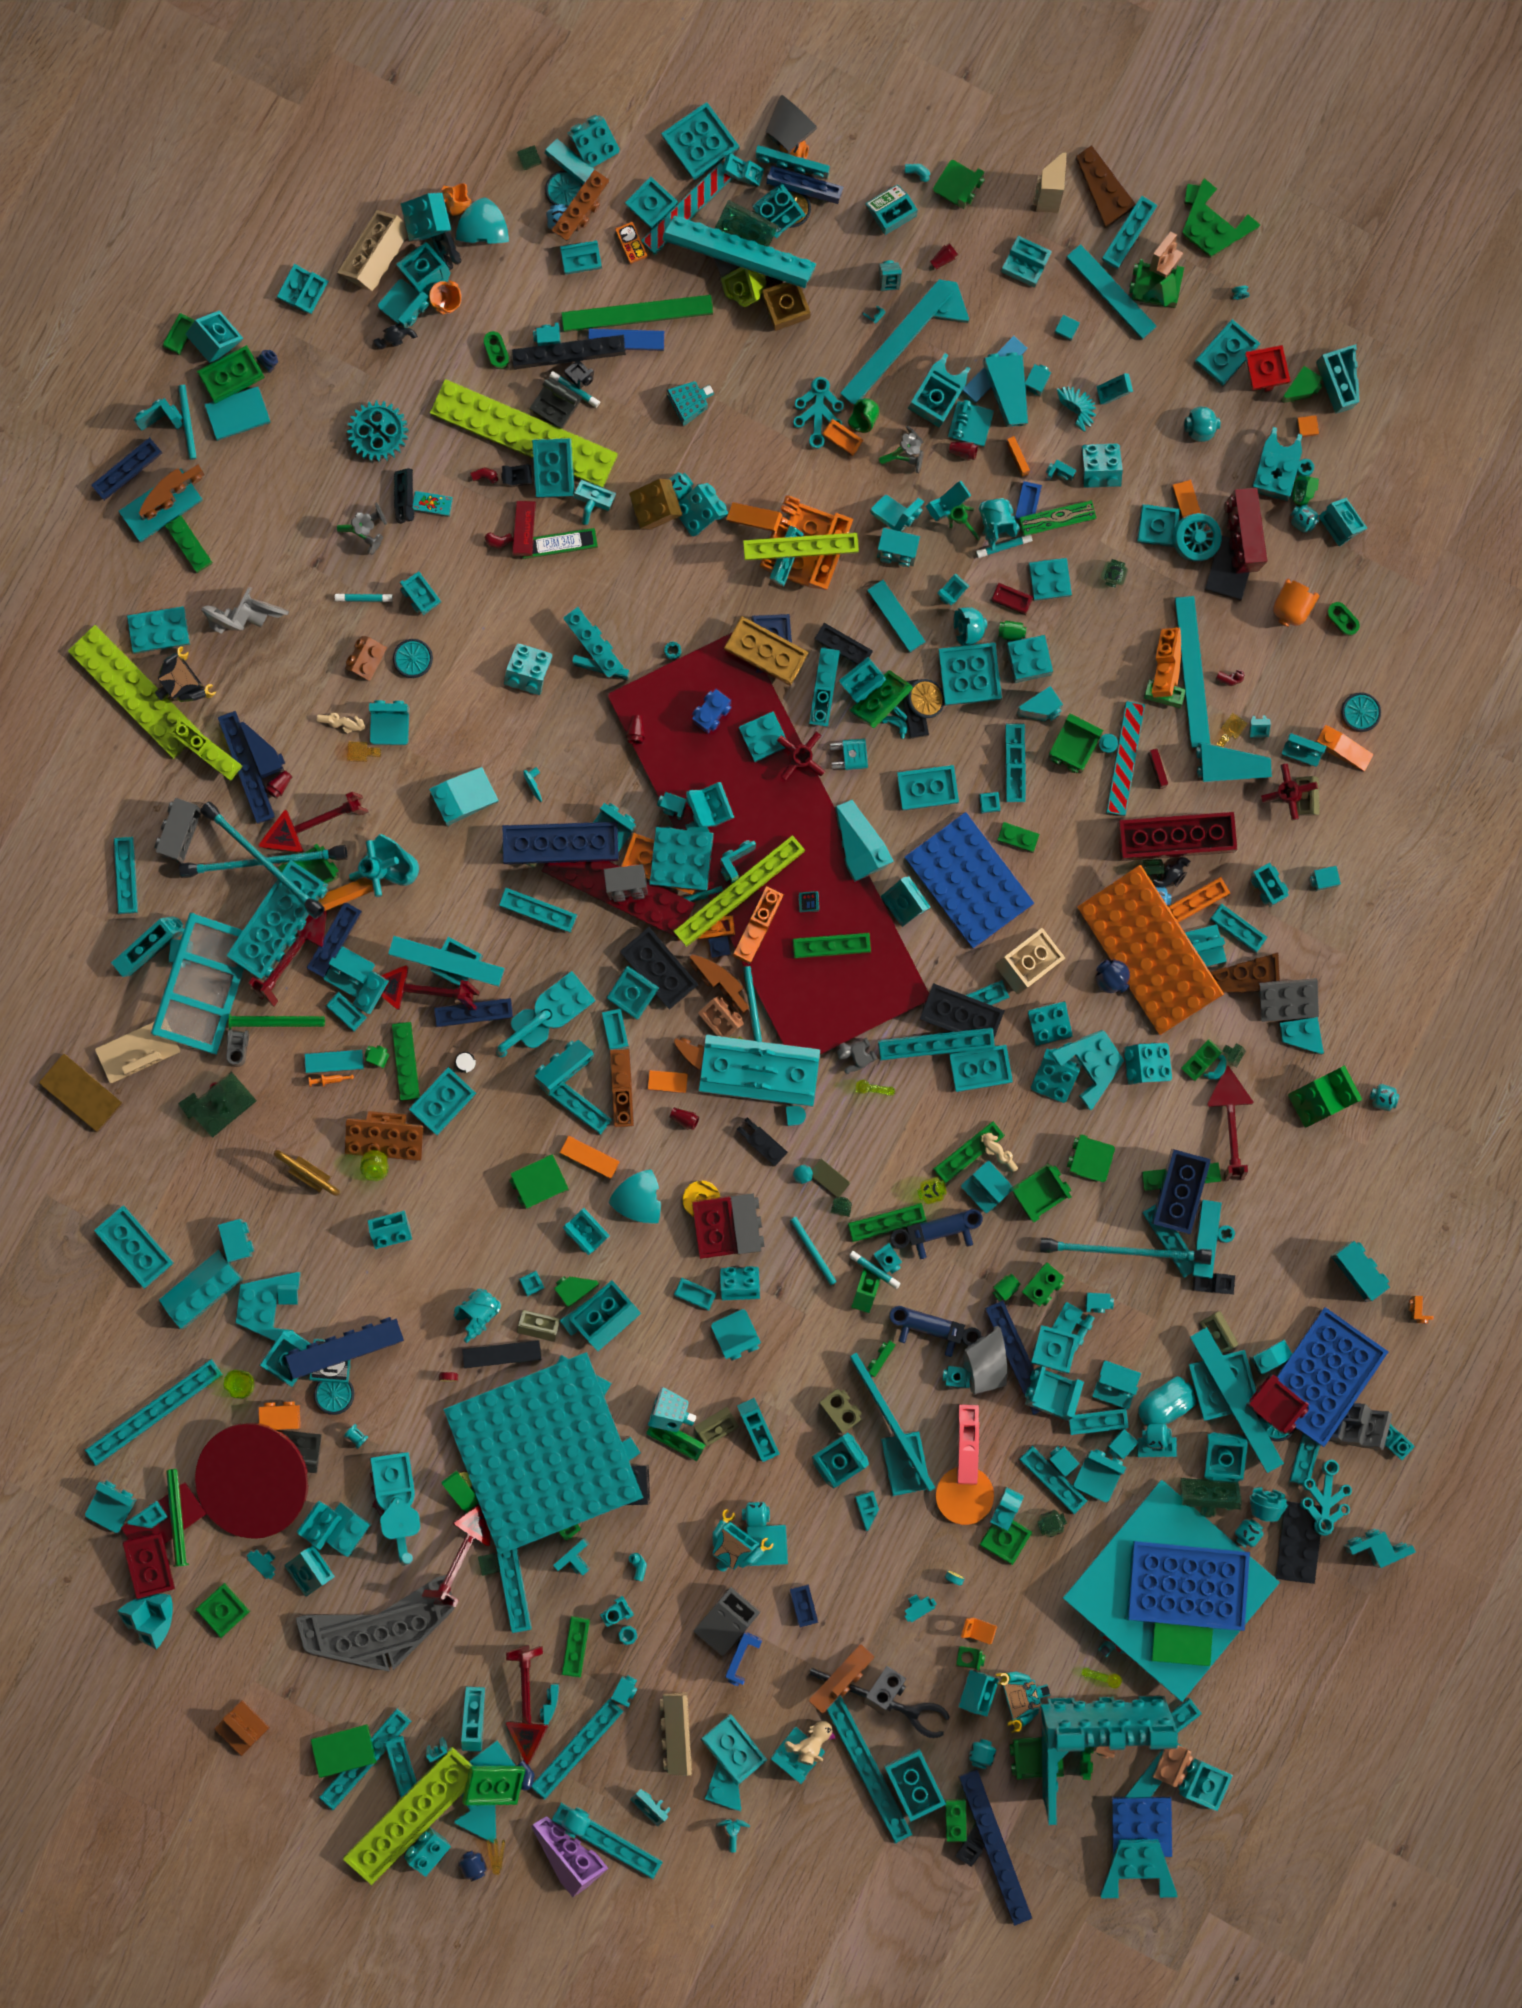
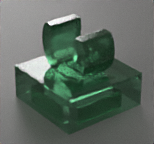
M1162 859L1142 860L1143 869L1150 878L1151 874H1157V880H1160L1161 874L1164 873Z
M1236 1043L1234 1048L1225 1045L1222 1052L1228 1056L1227 1061L1229 1064L1237 1068L1246 1050L1243 1046Z

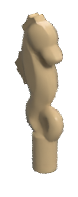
M331 713L329 716H317V722L328 723L333 728L343 726L347 734L352 731L361 732L366 727L364 721L357 716L354 717L356 722L346 717L339 719L337 713Z
M992 1133L983 1134L981 1141L986 1146V1153L993 1155L996 1153L998 1161L1001 1164H1006L1012 1173L1015 1172L1018 1167L1012 1160V1153L1010 1151L1003 1152L1002 1146L993 1141L997 1140L998 1136H994Z

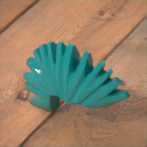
M1067 386V390L1065 387H1062V391L1059 388L1056 389L1062 405L1077 414L1078 418L1075 426L1085 432L1084 425L1090 427L1094 422L1090 417L1096 416L1092 412L1096 410V407H1094L1095 403H1091L1093 399L1088 400L1090 395L1086 396V392L1079 397V388L1075 394L1074 387H1071V390L1069 386Z

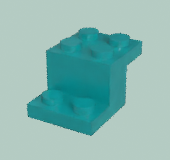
M1375 1528L1365 1532L1366 1536L1362 1538L1356 1536L1347 1540L1348 1544L1344 1545L1346 1552L1352 1555L1367 1549L1374 1567L1383 1568L1416 1553L1413 1545L1400 1542L1392 1546L1386 1532Z

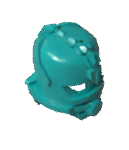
M999 498L984 501L980 504L979 512L985 526L983 534H985V539L991 546V551L996 550L995 542L999 539L998 534L1006 532L1009 536L1015 537L1017 532L1020 531V526L1016 523L1015 517L1011 516L1013 508L1009 500Z
M477 1289L468 1297L469 1301H464L462 1305H458L454 1309L455 1314L453 1316L456 1320L467 1318L470 1321L465 1329L467 1336L464 1341L466 1343L480 1335L482 1331H486L485 1324L500 1311V1302L485 1289Z

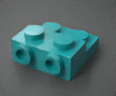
M1194 1758L1189 1767H1187L1188 1774L1185 1780L1183 1779L1182 1784L1179 1785V1794L1189 1800L1218 1811L1233 1775Z

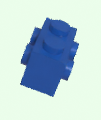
M717 689L714 692L710 691L704 698L705 703L703 706H698L692 713L694 716L692 718L693 723L707 734L717 728L720 723L718 720L722 715L726 716L732 708L730 706L731 700Z

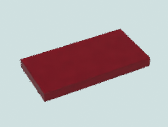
M186 1482L179 1486L183 1531L207 1514ZM168 1494L158 1501L168 1517L153 1528L125 1524L121 1529L129 1540L162 1532L164 1544L173 1539Z

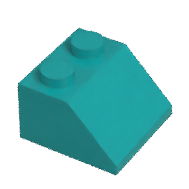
M220 310L196 319L185 334L209 363L222 358L243 340V337Z
M1049 686L1019 706L1016 714L1018 717L1044 722L1050 719L1052 721L1062 712L1063 703L1052 687Z
M340 1502L334 1511L342 1517V1520L326 1542L344 1556L349 1557L372 1524Z

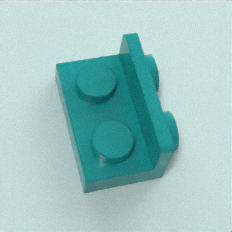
M1290 733L1286 739L1282 755L1317 767L1327 746Z
M318 1501L297 1530V1534L321 1550L342 1520V1517L331 1507Z

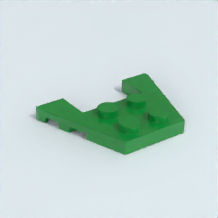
M1204 178L1182 235L1211 258L1234 242L1258 229L1261 224L1247 214L1237 228L1231 226L1206 205V202L1216 192L1217 188Z

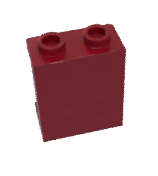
M1270 1374L1246 1405L1279 1433L1290 1434L1296 1427V1420L1299 1417L1303 1418L1308 1412L1307 1407L1309 1403L1300 1399L1282 1384L1274 1374Z

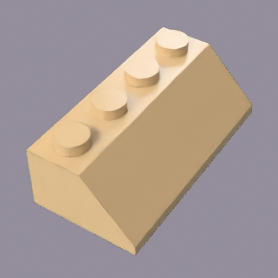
M1066 153L1060 154L1042 170L1041 176H1038L1033 195V205H1036V212H1059L1065 186Z
M377 210L337 273L359 287L373 291L379 284V280L384 272L389 268L392 259L398 254L402 243L408 238L405 222L397 215Z
M687 1692L664 1694V1699H660L661 1711L664 1710L665 1718H661L662 1730H666V1738H662L663 1750H667V1758H663L664 1770H668V1775H691L692 1764Z

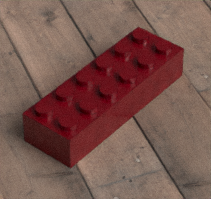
M1234 812L1119 820L1117 823L1121 861L1235 853L1238 850Z

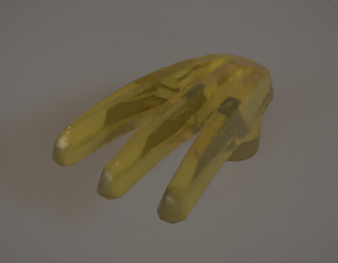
M503 1839L501 1843L500 1856H498V1840H494L495 1856L492 1853L490 1840H487L492 1872L494 1875H498L502 1869L505 1840Z

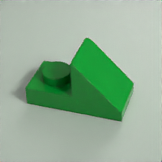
M1170 274L1142 295L1145 300L1148 301L1151 298L1156 300L1158 298L1164 307L1177 298L1174 274Z

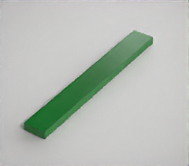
M711 295L561 313L564 332L713 315Z

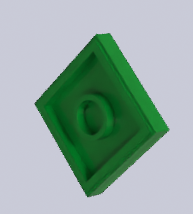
M1014 1520L1008 1531L992 1523L979 1545L1013 1565L1031 1536L1032 1531Z
M223 1583L195 1609L220 1638L225 1636L251 1612L226 1583Z

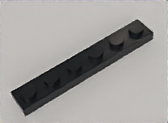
M624 335L512 349L514 370L626 355Z

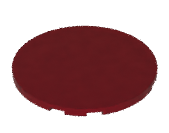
M239 1423L220 1431L205 1445L196 1465V1491L205 1512L219 1527L243 1538H265L287 1528L301 1513L307 1499L309 1487L306 1464L295 1444L282 1432H278L270 1428V1426L260 1423Z

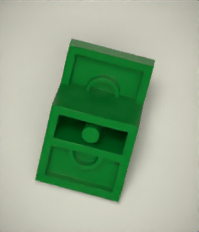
M1345 1065L1288 1094L1304 1128L1362 1100Z

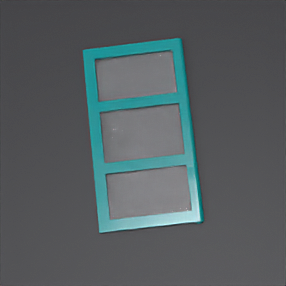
M193 912L189 913L151 1030L153 1036H160L217 1055L244 971V967L226 955L243 930L196 915Z

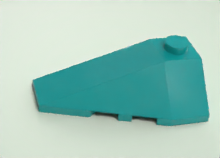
M853 800L835 807L838 826L842 833V848H844L846 855L845 865L854 882L885 869L894 862L885 843Z

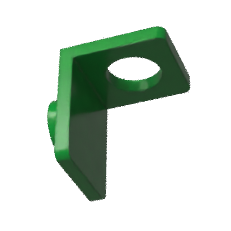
M960 1646L956 1664L980 1671V1666H984L985 1655L982 1654L983 1651L981 1649ZM966 1651L971 1652L973 1655V1660L969 1663H965L962 1660V1654Z

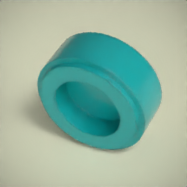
M949 1570L946 1572V1580L959 1586L963 1584L964 1577Z

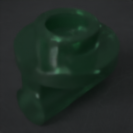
M846 1197L834 1199L831 1213L850 1217L851 1201Z

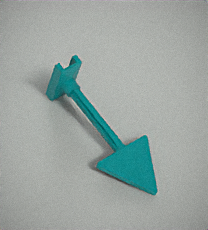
M444 1737L440 1738V1746H435L434 1749L430 1745L426 1747V1756L430 1763L434 1760L438 1761L447 1753V1742ZM467 1805L470 1810L455 1819V1824L495 1844V1805Z

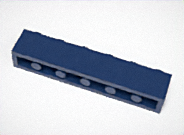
M391 1317L380 1320L381 1324L373 1326L372 1323L362 1326V1330L355 1332L354 1329L344 1332V1337L338 1339L336 1336L325 1339V1343L320 1345L317 1342L306 1346L307 1349L299 1351V1348L289 1351L285 1361L291 1379L294 1380L403 1342L404 1339L397 1318L393 1320Z

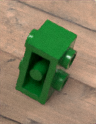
M1046 1262L1021 1293L1038 1307L1041 1305L1046 1306L1052 1299L1050 1294L1054 1290L1058 1291L1063 1286L1064 1282L1062 1280L1065 1277ZM1049 1275H1051V1276L1053 1277V1281H1052V1282H1049V1281H1048V1276H1049ZM1036 1290L1041 1292L1040 1297L1035 1295Z

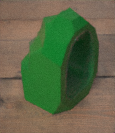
M1308 476L1297 477L1293 487V500L1297 506L1308 505L1309 501L1314 497L1315 491L1318 490V478Z

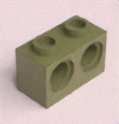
M837 1388L819 1403L840 1431L845 1433L862 1420L859 1417L862 1413L856 1405L853 1407L848 1402L850 1397L845 1390L840 1391ZM834 1396H838L842 1400L841 1405L837 1408H834L830 1403ZM845 1412L853 1414L852 1422L845 1423L842 1420Z

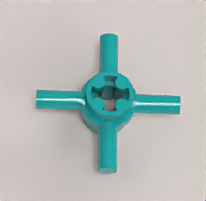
M373 840L366 841L368 858H363L359 862L358 871L350 873L349 878L353 881L365 876L367 879L372 880L375 897H381L380 879L385 877L387 868L398 864L399 860L397 857L385 861L376 858Z

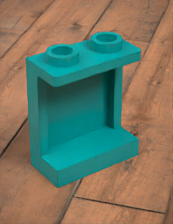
M1044 1366L1035 1368L1030 1377L1032 1380L1031 1385L1025 1393V1398H1027L1025 1405L1066 1421L1074 1418L1084 1382L1078 1379L1072 1381L1045 1370L1046 1367Z

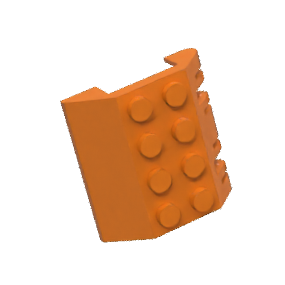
M786 495L783 501L784 505H782L780 510L791 517L789 520L784 517L781 518L777 532L772 531L770 539L785 538L789 526L796 527L804 534L803 536L849 533L854 519L835 513V516L801 504L800 499ZM841 554L795 557L787 580L809 588L827 590ZM762 559L759 566L772 573L777 559Z

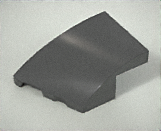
M781 95L766 129V134L778 146L781 144L790 153L799 143L810 136L817 129V126L796 105Z
M995 1326L992 1333L986 1337L982 1336L975 1344H971L964 1350L963 1367L972 1374L970 1391L974 1394L1007 1386L1006 1351L999 1326Z
M1354 1403L1329 1440L1356 1447L1383 1450L1392 1414L1389 1411L1371 1410L1366 1404Z

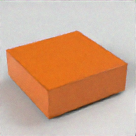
M1317 415L1297 418L1299 434H1302V437L1319 435Z

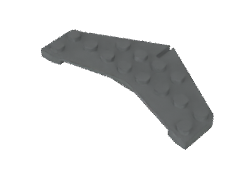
M446 1575L433 1579L377 1615H303L296 1617L304 1649L308 1653L390 1672L385 1654L388 1653L392 1669L394 1670L453 1612L455 1607L436 1606L433 1604L435 1599L422 1597L425 1589L438 1590Z

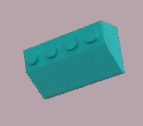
M217 1250L161 1297L159 1301L178 1327L185 1329L241 1282L243 1278L227 1261L224 1255Z

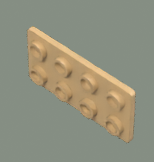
M164 1018L161 1029L172 1032L167 1019ZM153 1022L96 1048L95 1051L109 1082L114 1083L180 1053L177 1042L160 1036H153L151 1034Z

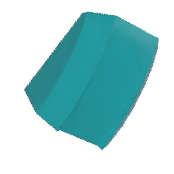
M427 242L418 246L396 264L419 294L423 291L429 295V291L435 283L447 282L451 274L447 265Z
M283 1331L259 1366L290 1387H293L298 1378L291 1379L285 1357L288 1356L289 1351L299 1348V1351L306 1350V1346L311 1343L293 1331Z
M848 1432L812 1456L814 1466L826 1484L833 1489L869 1465L867 1456L854 1437Z
M1216 1432L1207 1434L1204 1477L1210 1481L1235 1483L1243 1481L1248 1445L1246 1437L1240 1434Z

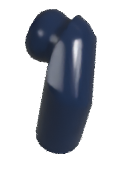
M523 1760L517 1766L525 1768L521 1790L526 1791L532 1787L535 1774Z

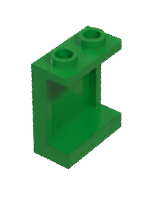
M1140 259L1138 264H1134L1132 275H1136L1135 282L1130 284L1129 293H1132L1131 299L1163 306L1158 298L1156 300L1151 298L1146 301L1142 295L1166 277L1151 271V264L1144 263V259ZM1177 266L1176 269L1173 268L1169 275L1173 273L1175 276L1177 298L1166 307L1176 308L1184 272V267Z
M1069 713L1048 755L1051 758L1050 761L1057 765L1062 763L1068 766L1067 769L1075 774L1078 772L1082 773L1104 730Z
M316 843L312 849L308 850L305 853H315L326 849L324 848V846L320 847ZM320 858L295 862L327 884L339 878L336 874L339 870L334 862L329 863L328 859ZM283 863L278 866L280 872H283L287 864Z
M553 1154L511 1173L512 1178L509 1179L513 1189L517 1188L520 1196L517 1198L521 1207L525 1206L526 1209L569 1190Z
M1049 1163L1010 1188L1033 1223L1040 1219V1215L1064 1199L1072 1197L1069 1193L1072 1191L1066 1181L1062 1182L1059 1177L1061 1176L1059 1169L1056 1166L1052 1167Z
M1042 1737L1013 1739V1744H1010V1756H1014L1015 1764H1011L1012 1776H1016L1017 1780L1042 1777ZM1063 1758L1058 1762L1057 1777H1064Z

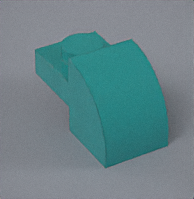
M1006 1487L990 1522L1008 1531L1020 1508L1024 1495Z

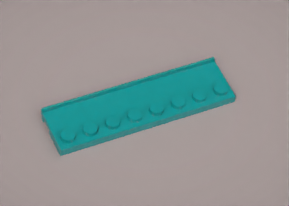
M675 215L663 234V241L802 288H806L816 267V263L808 259H802L793 256L791 253H784L775 250L773 247H766L755 241H749L737 235H731L719 229H713L704 226L702 223H695Z

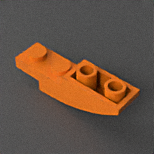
M1180 627L1161 629L1156 653L1158 664L1152 688L1153 697L1172 696L1174 686L1178 684L1181 659Z
M766 886L733 957L751 964L784 894Z

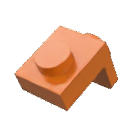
M1412 1296V1300H1409L1408 1303L1411 1319H1417L1416 1323L1428 1324V1320H1434V1316L1422 1315L1423 1296Z

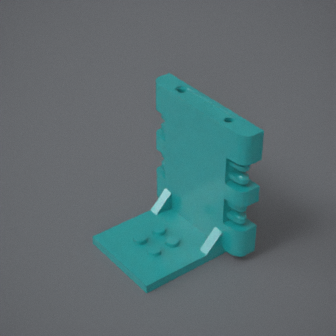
M1138 1696V1700H1133L1132 1702L1114 1700V1697H1099V1700L1093 1703L1075 1701L1074 1698H1048V1704H1041L1042 1799L1048 1824L1057 1825L1056 1792H1058V1780L1056 1773H1058V1762L1069 1751H1084V1747H1109V1750H1125V1746H1149L1150 1749L1178 1748V1731L1165 1696Z

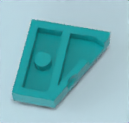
M941 280L954 293L933 318L968 323L969 317L957 282Z
M717 1762L705 1799L741 1811L739 1785L735 1784L719 1762Z

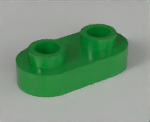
M496 331L488 332L484 336V345L493 367L503 369L509 363V355L502 336ZM491 340L497 341L495 345L490 344ZM498 357L503 358L502 362H497L496 360Z
M1334 602L1329 606L1327 616L1335 626L1346 636L1355 635L1360 628V623L1351 611L1341 602ZM1338 610L1340 615H1334L1333 611ZM1346 624H1351L1352 629L1348 630Z

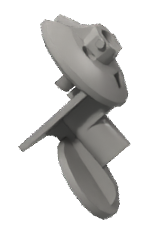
M251 587L247 589L238 608L234 607L233 610L228 608L225 612L214 606H204L201 609L208 618L209 627L221 634L226 628L234 631H243L246 621L261 628L267 615L279 618L283 615H288L289 611L252 599L250 597Z

